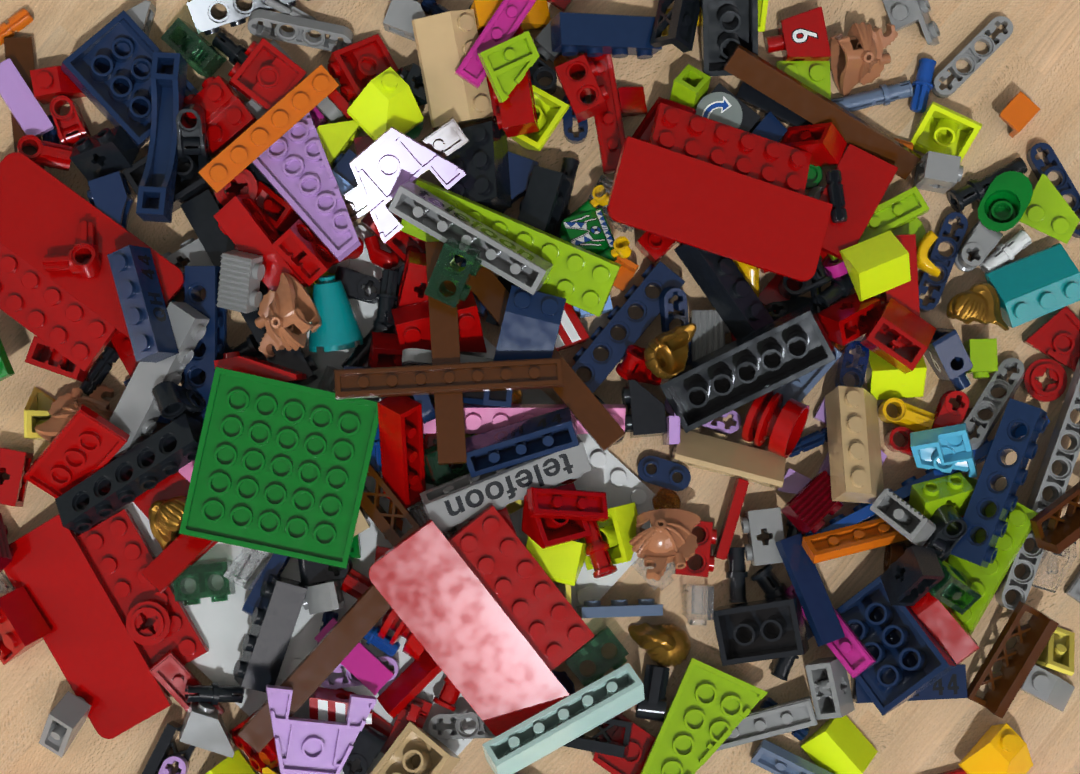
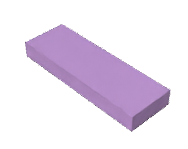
M8 58L1 62L0 96L25 135L40 137L54 129L53 124L11 59Z
M667 416V433L663 435V445L679 444L680 417Z

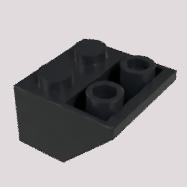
M628 380L626 387L621 389L622 404L628 405V414L625 415V432H630V438L662 436L666 434L664 404L638 382Z

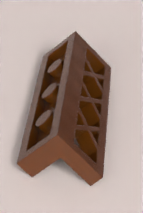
M370 463L367 476H372L376 480L375 493L370 492L365 486L360 506L394 547L419 529L421 525ZM380 497H389L392 500V514H388L379 504ZM397 509H399L403 515L397 514ZM406 518L412 525V528L403 534L396 525V519Z
M1080 482L1030 519L1038 548L1060 554L1080 538V504H1078L1080 499ZM1068 503L1065 515L1060 518L1063 506ZM1050 518L1047 529L1043 532L1041 523Z
M1019 601L968 687V699L986 707L994 715L1003 718L1059 623L1045 613ZM1025 611L1033 614L1028 624L1020 626V619ZM1016 636L1017 642L1014 647L1006 650L1005 644L1008 639ZM1002 660L1003 666L1000 671L992 674L991 668L993 664ZM988 683L989 689L984 698L977 696L976 693L980 686Z

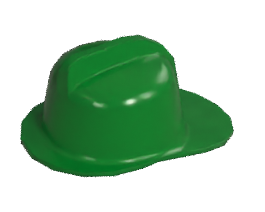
M1008 171L996 176L977 209L978 219L981 224L987 229L996 232L1007 231L1013 228L1020 221L1033 195V188L1029 178L1016 171Z

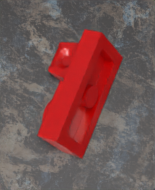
M416 696L398 714L386 746L391 747L409 722L422 729L433 703Z

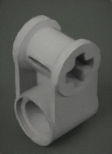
M979 220L966 237L967 239L958 251L954 262L956 267L963 272L975 269L995 248L1003 234L987 229ZM968 253H970V254L972 255V257H971V259H970L971 261H969V260L967 259L968 256H969Z

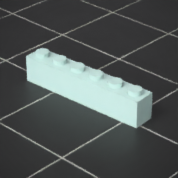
M629 663L623 665L482 744L488 764L495 774H514L645 700L643 682Z

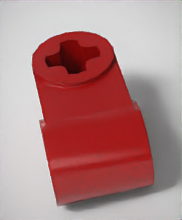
M61 95L53 98L49 108L61 144L73 146L80 138L84 136L91 137L78 105L67 96ZM65 104H70L69 113L65 116H60V108Z
M629 345L626 349L624 360L616 367L618 375L626 380L660 385L662 379L656 377L645 366V348Z
M951 390L945 392L941 396L935 410L934 423L931 429L962 424L969 408L968 396L962 391ZM950 398H956L959 407H953L949 403Z

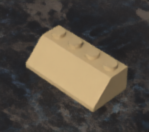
M474 9L448 11L412 20L432 128L440 127L452 117L458 125L480 122L494 117L487 77H485L477 89L455 74L479 37Z
M837 386L825 396L832 501L873 504L884 490L877 399L864 388Z
M680 428V443L674 445L670 461L736 479L740 478L771 488L783 487L786 458L768 451V446H764V450L754 448L753 442L738 439V442L735 443L727 441L728 436L712 432L711 436L700 434V428H695L687 433L684 429Z
M409 722L370 774H450L461 758L442 742L414 723Z

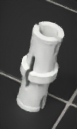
M1020 230L1004 244H999L996 247V251L980 264L981 270L986 273L1006 263H1011L1015 260L1014 256L1032 243L1030 236L1025 231Z

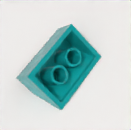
M1060 243L984 273L987 283L996 289L999 296L1003 321L1011 328L1080 301V272Z

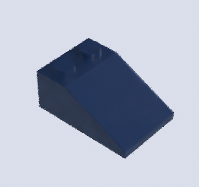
M512 285L493 361L552 358L566 299L541 292H536L532 295L522 288Z

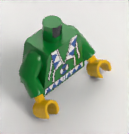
M598 185L592 191L594 198L592 200L588 199L562 221L559 236L556 237L612 261H616L617 256L628 258L631 255L630 242L625 236H620L614 240L602 208L597 209L598 205H608L610 196L609 193H605L606 189L603 185Z

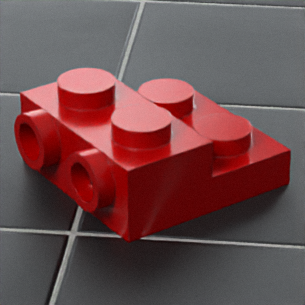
M379 34L332 52L328 60L329 64L327 65L329 74L334 79L338 78L342 85L340 88L341 95L347 102L351 101V103L355 101L367 84L389 67L396 73L399 70Z
M262 38L259 43L256 41L252 42L244 53L248 56L242 65L237 62L228 75L231 77L229 81L231 86L249 100L252 99L264 110L268 111L298 85L307 72Z
M219 75L216 78L214 76L207 78L202 83L203 89L198 94H191L184 98V106L194 103L203 108L206 118L209 149L215 155H218L257 120L229 82ZM186 112L185 120L190 124H197L196 116L191 112Z

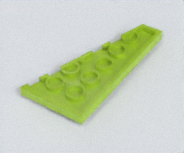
M965 474L966 480L975 489L978 480ZM1017 502L1012 512L1009 511L1007 515V530L1002 538L999 537L995 546L998 549L996 558L992 564H988L987 568L952 554L949 555L941 596L970 635H972L1032 529L1030 519L1038 514ZM995 503L989 504L985 509L987 517H992L997 511ZM985 529L977 531L975 535L977 543H982L986 539Z
M691 657L640 774H695L768 692Z

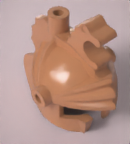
M865 22L860 24L854 23L847 36L842 38V33L839 32L830 37L831 73L835 86L843 97L848 96L852 88L858 83L862 85L872 83L877 77H880L884 65L891 62L890 54H883V49L887 45H891V42L898 37L894 25L887 23L886 32L882 34V29L875 26L872 30L871 24L866 25Z
M281 273L278 289L276 291L269 290L266 295H263V299L260 302L258 311L260 317L255 319V325L259 329L266 327V333L258 349L266 358L274 357L275 354L272 351V346L275 347L276 351L284 350L285 348L288 351L292 349L297 351L299 347H305L307 332L311 330L314 333L322 325L321 317L307 290L289 273Z
M102 384L96 390H93L89 397H82L83 390L73 388L71 394L67 393L63 396H58L57 400L51 404V408L48 410V413L51 415L50 419L36 425L35 432L43 439L51 442L82 404L109 421L113 412L108 411L110 409V402L102 398L106 396L113 398L114 390Z
M656 509L637 515L636 536L629 541V544L633 546L632 551L637 553V557L644 558L645 567H654V569L646 570L647 579L659 581L664 576V572H666L667 564L674 562L676 569L686 567V561L695 555V550L698 547L697 536L692 534V530L700 523V516L682 509ZM650 520V528L646 530L641 528L647 521Z

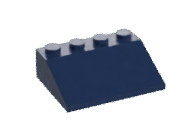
M123 10L62 62L61 70L114 127L121 125L140 149L150 140L152 112L150 76L153 52L162 51ZM186 78L185 97L191 94H198L199 91Z
M880 576L836 609L876 660V662L858 675L856 680L882 716L934 684L956 667L949 655L916 617L909 606L890 604Z

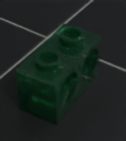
M450 237L442 247L424 294L454 308L460 301L465 302L472 286L468 285L471 275L476 277L482 261L478 260L481 250ZM455 255H461L465 258L467 263L465 267L456 264ZM444 281L453 282L456 286V291L451 292L447 290Z
M232 561L189 566L173 582L175 602L184 601V606L201 604L200 598L211 597V602L228 600V595L235 594ZM216 574L222 576L224 580V585L220 590L212 586V578ZM188 578H192L196 582V589L193 593H189L185 589V581Z
M606 626L567 658L565 663L583 686L586 687L604 677L603 674L610 668L614 670L620 668L627 661L625 656L629 653L608 626ZM613 643L616 645L617 651L613 657L606 658L601 654V648L604 644ZM585 660H590L595 664V670L590 675H584L580 672V664Z

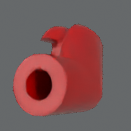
M377 236L364 239L370 261L374 265L383 269H391L398 265V255L394 252L389 253L382 250Z

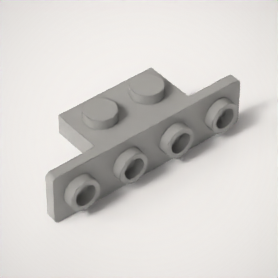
M882 0L890 22L895 26V31L919 22L927 44L933 46L939 44L938 36H940V31L935 21H931L928 12L931 11L928 0Z

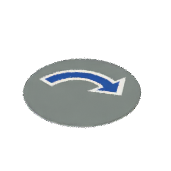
M713 92L703 97L697 105L696 115L735 128H739L743 116L741 106L730 94Z

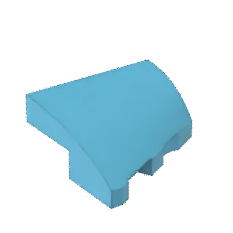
M966 423L910 433V447L917 468L938 469L941 472L950 474L953 469L968 472V476L972 478L978 477Z

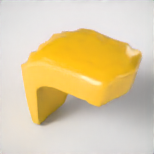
M931 230L923 236L916 246L917 268L934 277H939L941 271L927 257L929 248L938 238Z

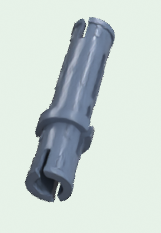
M906 80L893 85L881 84L879 88L831 99V101L847 111L853 112L875 105L883 104L886 106L895 100L913 97V88L910 80Z

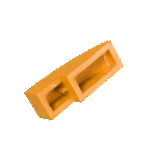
M503 0L473 1L470 8L474 9L478 33H482ZM537 0L521 23L523 30L546 27L551 20L547 0Z

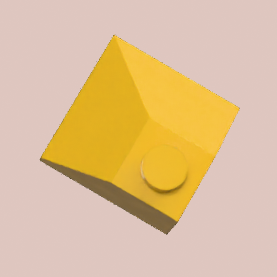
M1007 723L992 725L958 765L967 774H1026L1033 766L1025 741Z

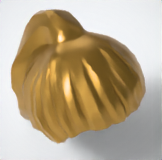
M975 283L969 290L952 297L947 305L946 315L948 318H956L965 324H970L973 321L985 325L992 323L1005 331L1009 330L1001 316L999 296L996 289L989 283Z
M690 323L686 326H677L653 338L647 344L644 351L647 369L661 379L672 378L684 371L688 358V344L695 334L696 325Z
M176 496L167 501L157 500L149 509L150 528L162 550L180 535L179 530L187 499L186 496Z
M646 622L640 625H631L628 628L631 638L640 648L645 649L650 659L658 665L675 667L686 661L691 649V642L686 631L674 624L663 623L651 625Z

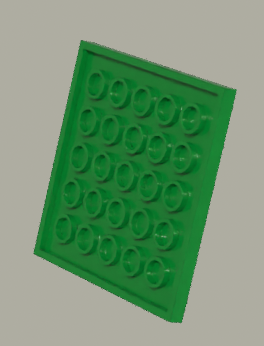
M216 367L179 534L346 569L379 423L377 402L362 398L336 400L334 392Z

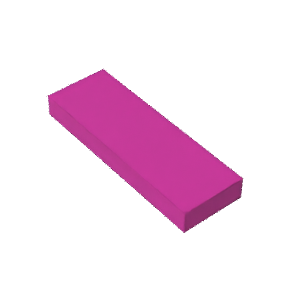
M332 618L314 639L319 643L338 621ZM361 642L341 662L374 695L394 675Z

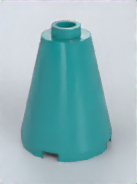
M335 275L319 277V282L313 285L312 300L321 317L322 325L314 333L310 330L309 350L317 352L316 347H324V352L350 349L355 347V341L362 345L364 343L363 336L342 281L335 280Z

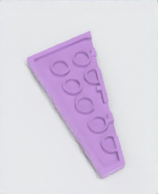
M309 112L252 163L336 259L341 262L357 249L361 243Z

